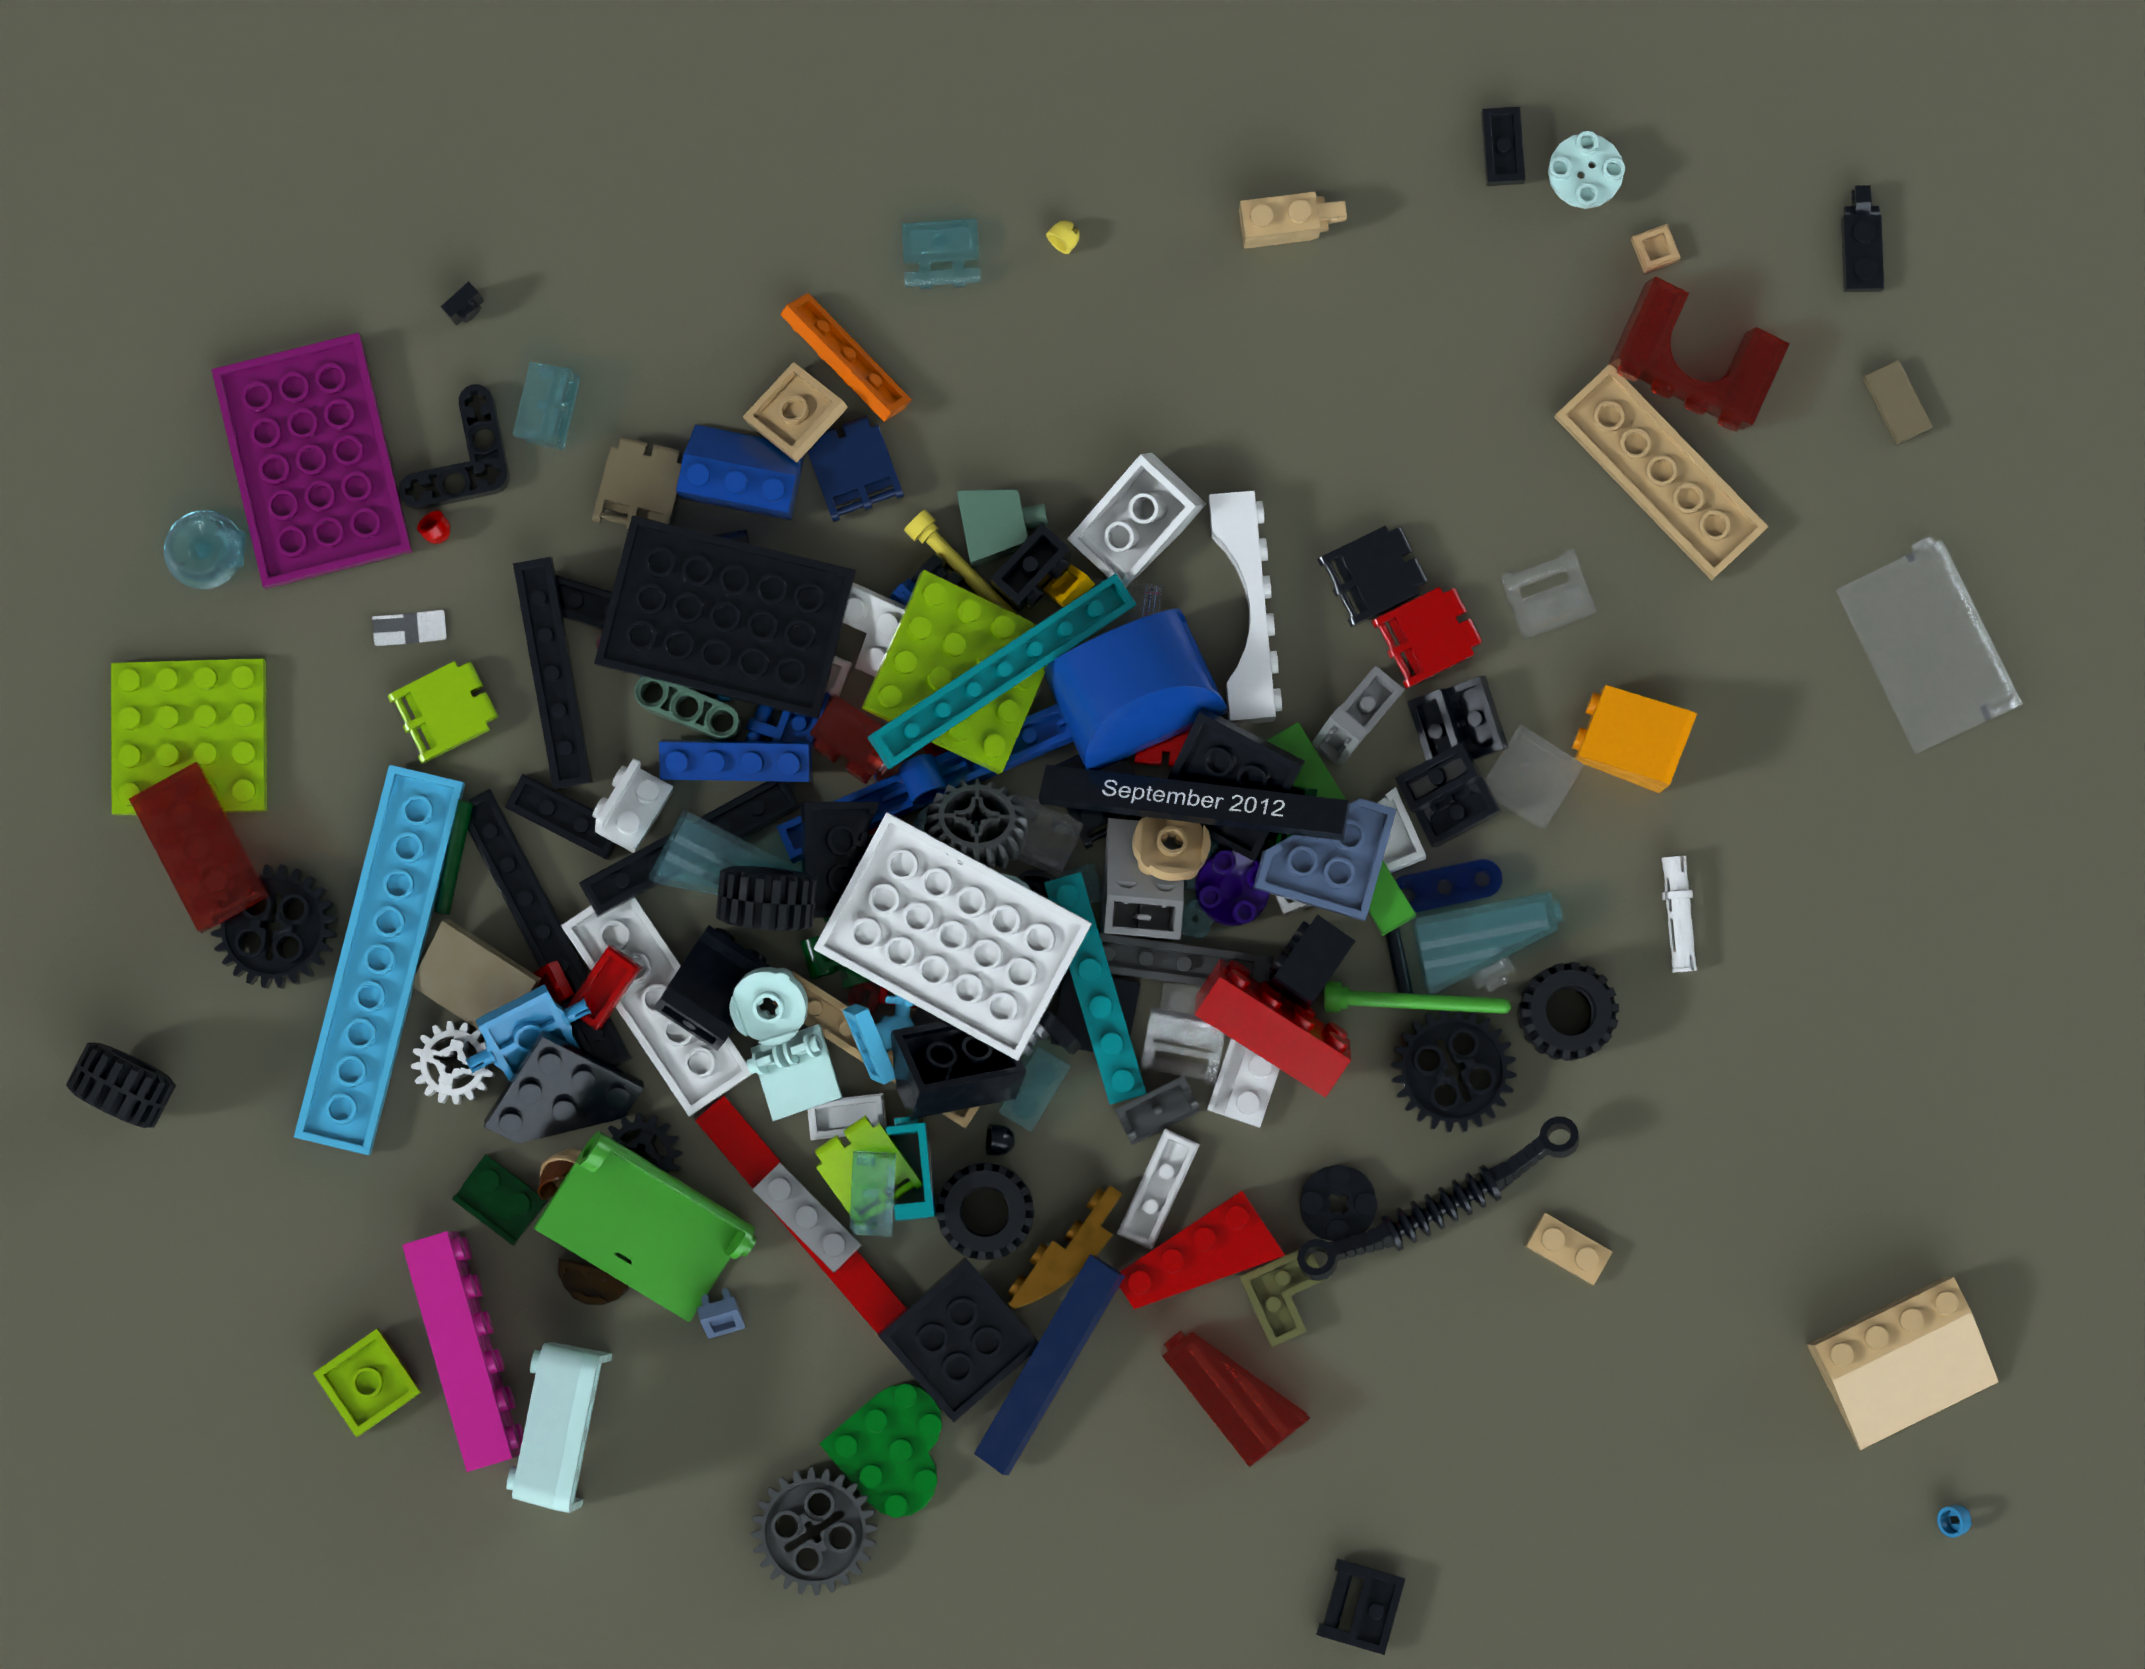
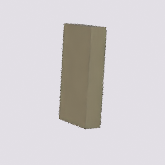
M1899 360L1862 378L1896 446L1933 427Z

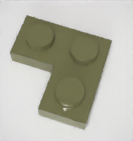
M1300 1249L1239 1276L1271 1348L1307 1332L1291 1296L1324 1281L1311 1280L1301 1272L1297 1260ZM1312 1253L1307 1259V1264L1312 1268H1319L1318 1261L1314 1253Z

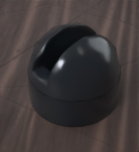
M989 1124L986 1133L987 1155L1000 1156L1009 1153L1015 1146L1013 1131L1003 1125Z

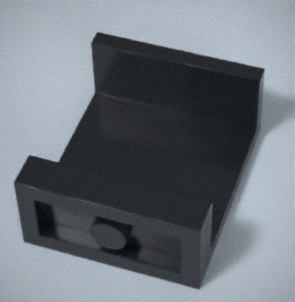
M708 925L653 1009L718 1051L733 1031L734 1023L731 1019L729 1005L736 985L750 971L772 966L766 963V958L753 949L746 950L735 943L734 937L726 930L721 928L714 929Z

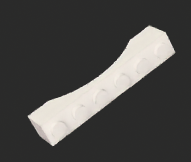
M1255 490L1209 494L1208 507L1211 539L1226 553L1236 568L1245 590L1249 610L1248 637L1245 650L1237 668L1227 681L1225 687L1228 721L1235 725L1274 722L1276 711H1282V698L1280 688L1273 689L1272 674L1279 673L1277 651H1270L1268 636H1275L1273 613H1266L1265 599L1271 598V582L1269 575L1263 576L1261 561H1268L1266 538H1259L1258 524L1264 523L1263 501H1256Z

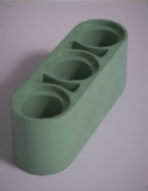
M646 677L640 678L635 685L634 694L636 700L645 710L715 740H734L741 733V718L734 708L687 687ZM660 685L663 688L661 699L655 703L646 702L644 700V692L647 687ZM688 699L697 701L698 710L695 715L689 718L679 715V706L683 701ZM721 714H729L733 717L731 729L723 733L714 730V720Z

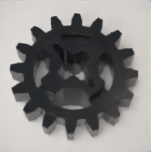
M636 1113L635 1123H631L624 1116L621 1118V1129L611 1125L608 1127V1130L613 1135L612 1139L630 1150H640L644 1144L646 1146L645 1152L657 1160V1162H649L665 1172L681 1170V1167L674 1163V1158L683 1156V1151L674 1150L673 1145L680 1138L679 1136L669 1137L667 1135L671 1128L669 1123H665L659 1128L657 1127V1116L652 1115L648 1123H645L643 1115ZM642 1129L637 1139L628 1143L620 1141L629 1132ZM656 1135L659 1136L665 1146L666 1157L659 1155L654 1144L657 1138Z

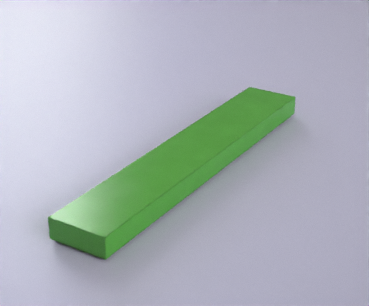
M1299 722L1266 740L1305 761L1294 785L1317 789V797L1346 800ZM1384 861L1381 864L1368 911L1382 936L1416 917V913Z

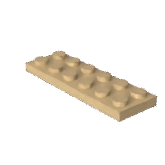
M1611 363L1555 414L1554 418L1711 581L1768 528L1767 524Z

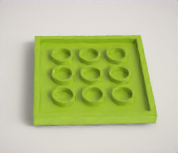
M923 570L918 577L861 709L891 722L1037 624ZM1044 667L931 742L997 774L1002 773L1045 674Z
M228 659L111 663L112 815L267 811L266 660Z

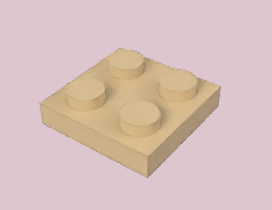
M793 362L744 414L743 418L751 427L797 463L848 407L842 399Z

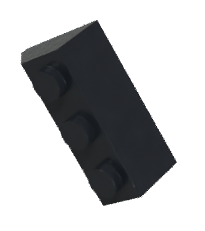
M946 1021L896 1029L891 1032L896 1089L910 1120L1017 1098L1027 1072L1021 1058L1017 1061Z

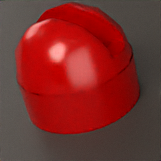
M439 510L425 515L417 525L418 532L429 543L440 544L449 538L450 523Z

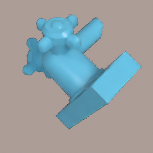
M896 994L894 996H887L885 999V1003L895 1004L894 1016L884 1015L880 1022L876 1024L869 1009L855 1003L842 1010L870 1078L883 1085L895 1079V1071L887 1052L892 1050V1030L914 1026L910 1018V1009L914 1004Z

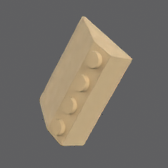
M1942 1277L1807 1344L1859 1450L1999 1382L1972 1311L1954 1277Z

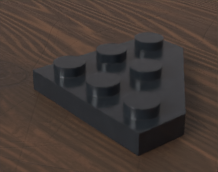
M542 1030L485 1118L484 1127L519 1144L618 1120L626 1116L644 1089V1083L642 1080Z

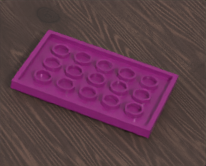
M359 332L211 369L263 588L269 589L413 552L363 341Z

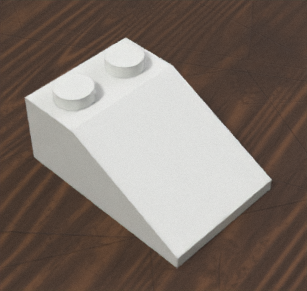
M1153 453L1140 454L1068 537V540L1108 578L1116 573L1124 586L1127 587L1184 531L1207 503Z

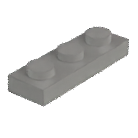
M779 1163L753 1189L834 1273L862 1246L782 1163Z

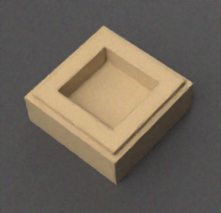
M1668 224L1637 234L1631 238L1644 274L1679 262L1681 259Z

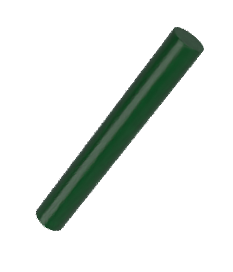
M458 799L435 908V912L450 915L473 806V802Z

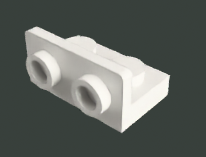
M633 758L628 768L623 765L620 767L612 782V786L615 789L609 798L603 796L600 799L592 815L596 818L595 832L632 853L638 850L673 793L672 785L640 769L641 762Z

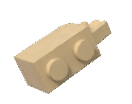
M1316 191L1240 201L1239 218L1243 247L1247 249L1310 241L1319 238L1320 232L1329 231L1328 224L1347 220L1345 201L1325 203L1324 196H1316Z

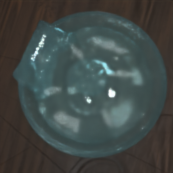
M198 510L188 513L173 524L166 536L164 543L166 565L171 574L186 586L196 589L217 587L227 582L236 573L238 568L244 566L246 533L239 530L228 517L216 511Z

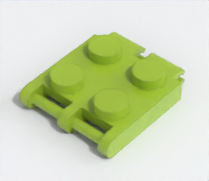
M453 661L387 696L390 703L396 704L405 722L403 728L406 733L411 734L420 752L418 758L421 764L490 731L487 723L499 717L486 692L476 697L473 696V692L484 686L471 662L459 667ZM403 698H406L415 719H411L402 701ZM421 728L431 749H426L417 729Z
M866 1115L843 1130L845 1136L850 1141L849 1143L844 1145L839 1136L836 1135L815 1150L816 1155L821 1161L816 1165L817 1170L860 1229L867 1225L866 1220L884 1207L888 1209L895 1205L894 1201L914 1187L919 1189L923 1186L921 1178L891 1136L886 1134V1129L879 1121L873 1125ZM906 1178L910 1179L909 1182L898 1188L890 1195L887 1192L899 1183H901ZM877 1198H881L880 1202L861 1214L859 1212Z

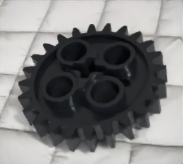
M266 864L263 868V875L260 876L255 869L250 868V880L246 881L236 876L235 881L238 889L235 891L225 887L223 890L229 897V900L227 902L216 901L215 903L224 911L222 915L211 916V920L221 924V928L212 931L211 936L222 938L223 940L214 949L216 952H228V955L222 961L223 965L237 964L233 971L234 976L240 977L245 972H248L246 977V983L253 985L261 977L262 988L269 989L272 980L275 979L277 987L285 989L286 978L289 977L293 984L299 985L300 972L313 977L314 973L310 965L313 962L321 966L325 965L324 960L319 956L321 951L333 952V949L325 942L326 938H335L338 935L328 930L329 924L338 921L337 917L326 914V911L331 909L334 903L332 901L321 902L320 899L327 890L323 887L312 890L316 881L314 877L309 876L301 882L302 870L296 868L289 877L287 866L280 864L277 873L274 874L272 867ZM278 893H281L282 900L279 903L278 911L276 913L277 908L275 899L276 895ZM263 895L267 901L266 909L259 915H253L250 910L251 901L256 896ZM301 900L305 906L304 914L297 920H291L288 915V908L292 902ZM275 920L282 923L281 930H275L274 933L267 930L268 923H274ZM257 933L261 938V945L256 952L248 953L244 946L245 939L250 934ZM295 938L299 943L298 953L292 958H286L282 953L283 944L286 940ZM273 940L272 948L274 954L272 960L268 961L267 953Z
M1440 1010L1439 1020H1435L1428 1012L1425 1014L1426 1026L1423 1027L1416 1021L1411 1023L1416 1033L1414 1036L1404 1032L1401 1034L1407 1046L1394 1047V1051L1402 1056V1061H1395L1390 1065L1395 1069L1401 1070V1075L1391 1079V1082L1403 1084L1404 1089L1399 1091L1396 1097L1403 1098L1408 1096L1410 1099L1404 1108L1405 1111L1412 1110L1415 1107L1420 1110L1416 1118L1417 1122L1429 1116L1431 1117L1430 1129H1435L1439 1122L1443 1121L1445 1131L1450 1133L1454 1122H1458L1461 1131L1466 1132L1468 1120L1471 1119L1477 1127H1481V1114L1484 1113L1490 1119H1494L1496 1115L1491 1106L1493 1104L1499 1107L1507 1105L1500 1097V1094L1513 1093V1089L1505 1084V1080L1515 1078L1517 1074L1506 1070V1065L1516 1061V1058L1504 1056L1503 1051L1508 1049L1511 1043L1504 1042L1499 1044L1497 1039L1503 1031L1501 1028L1492 1033L1487 1030L1490 1025V1018L1478 1024L1476 1023L1477 1012H1471L1467 1019H1464L1462 1011H1455L1453 1017L1449 1018L1447 1011ZM1457 1034H1465L1472 1040V1050L1468 1055H1460L1453 1049V1039ZM1439 1038L1443 1039L1452 1063H1460L1463 1067L1458 1076L1470 1096L1468 1102L1463 1100L1455 1077H1446L1444 1074V1070L1449 1066L1437 1045V1039ZM1430 1050L1435 1053L1438 1059L1435 1070L1429 1072L1420 1068L1417 1059L1421 1051ZM1482 1069L1488 1074L1489 1084L1484 1090H1476L1471 1086L1469 1075L1472 1070ZM1439 1085H1447L1454 1092V1101L1447 1107L1441 1106L1435 1101L1434 1092Z

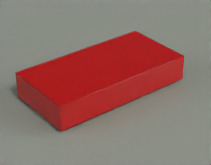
M608 945L567 1007L584 998L591 1014H587L580 1019L596 1031L600 1030L643 967L613 945Z

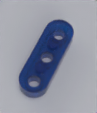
M1480 859L1404 875L1395 881L1401 890H1412L1414 899L1409 904L1415 913L1489 898L1500 889L1502 885V872L1494 862ZM1476 874H1486L1489 879L1488 885L1484 887L1477 885L1475 882ZM1440 881L1450 883L1451 892L1444 895L1438 891L1437 886Z

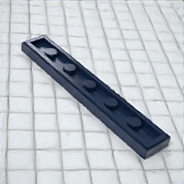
M1089 1255L974 1452L976 1456L1002 1475L1010 1474L1125 1275L1096 1255Z

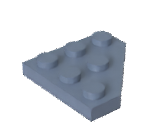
M1361 798L1350 803L1343 841L1292 835L1263 851L1253 888L1353 919L1366 921L1397 809Z

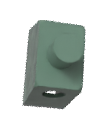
M1018 490L957 491L972 568L1015 553L1028 539L1026 530L1038 528L1042 523L1048 526L1044 503L1022 507Z

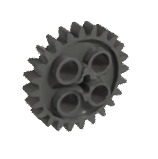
M810 1467L807 1478L803 1479L797 1469L793 1471L794 1482L790 1483L783 1476L779 1478L782 1490L778 1491L772 1487L766 1489L772 1499L770 1502L765 1500L758 1501V1506L765 1513L764 1515L752 1516L754 1522L761 1524V1529L751 1532V1537L762 1539V1544L754 1548L753 1551L754 1553H766L767 1557L761 1562V1568L771 1564L775 1567L770 1579L773 1580L781 1574L785 1576L784 1589H787L795 1581L798 1582L799 1594L805 1591L807 1585H812L815 1596L819 1595L821 1584H826L829 1591L833 1593L836 1590L835 1580L839 1579L846 1586L850 1584L847 1574L849 1570L857 1575L862 1573L860 1566L857 1564L858 1560L870 1562L871 1557L864 1551V1548L875 1547L877 1542L868 1538L867 1533L877 1530L878 1525L867 1523L866 1519L875 1513V1509L863 1510L861 1505L868 1499V1496L863 1495L856 1498L854 1495L858 1486L856 1482L848 1488L843 1486L845 1480L844 1473L834 1481L830 1480V1468L825 1469L822 1477H817L814 1467ZM823 1493L829 1497L831 1507L828 1513L817 1514L811 1509L810 1499L813 1494ZM839 1510L844 1512L842 1518L821 1531L820 1536L822 1540L818 1541L816 1537H811L789 1552L785 1550L786 1544L798 1538L809 1529L808 1521L818 1525ZM784 1514L793 1516L798 1523L796 1533L791 1536L782 1534L777 1527L779 1517ZM837 1526L846 1527L852 1535L851 1543L846 1547L836 1546L831 1540L833 1528ZM812 1548L818 1553L819 1562L816 1567L807 1569L799 1563L798 1554L801 1549Z

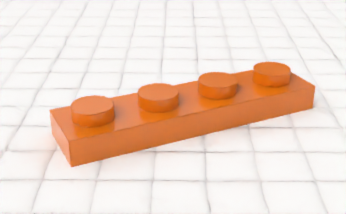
M809 293L786 305L780 315L884 422L908 406L912 399Z

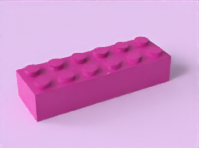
M445 1231L402 1244L466 1472L519 1456L524 1432L521 1424H514L510 1409L515 1408V1401L511 1388L509 1386L504 1387L500 1372L505 1370L504 1362L499 1349L493 1350L489 1334L494 1333V1328L488 1311L482 1312L478 1297L483 1296V1290L478 1275H471L467 1260L472 1259V1251L467 1237L461 1238L459 1231Z

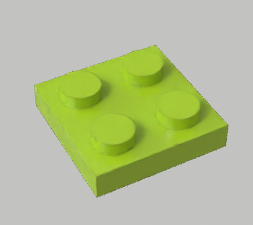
M380 1328L375 1329L313 1373L355 1437L361 1436L423 1392Z

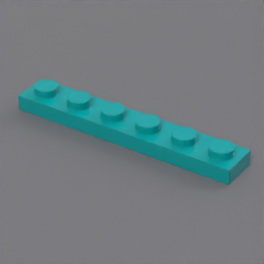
M1078 872L1044 882L1049 900L1092 923L1069 969L1109 1104L1145 1095L1147 1092L1082 873Z

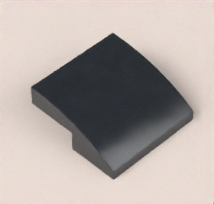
M1478 676L1449 688L1438 689L1407 701L1426 761L1460 742L1464 743L1474 760L1509 748L1486 676Z
M1463 742L1395 778L1411 812L1416 814L1431 846L1434 848L1502 813L1486 780Z

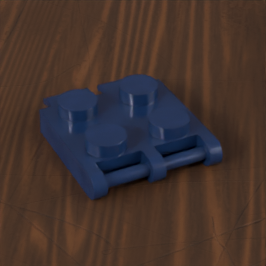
M867 416L842 424L846 437L841 439L838 438L835 427L828 429L813 445L814 448L807 451L833 522L839 521V516L863 507L865 511L872 509L871 504L896 496L897 499L905 497L879 425L871 427ZM893 486V489L885 491L887 488ZM876 492H882V493H879V494H877V495L868 497V495H870V494H873V493H876ZM861 498L860 501L849 504L851 501ZM847 505V506H844V507H841V508L836 509L837 506Z

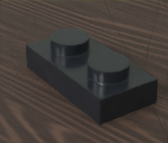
M1520 107L1482 109L1486 186L1524 184L1526 179Z

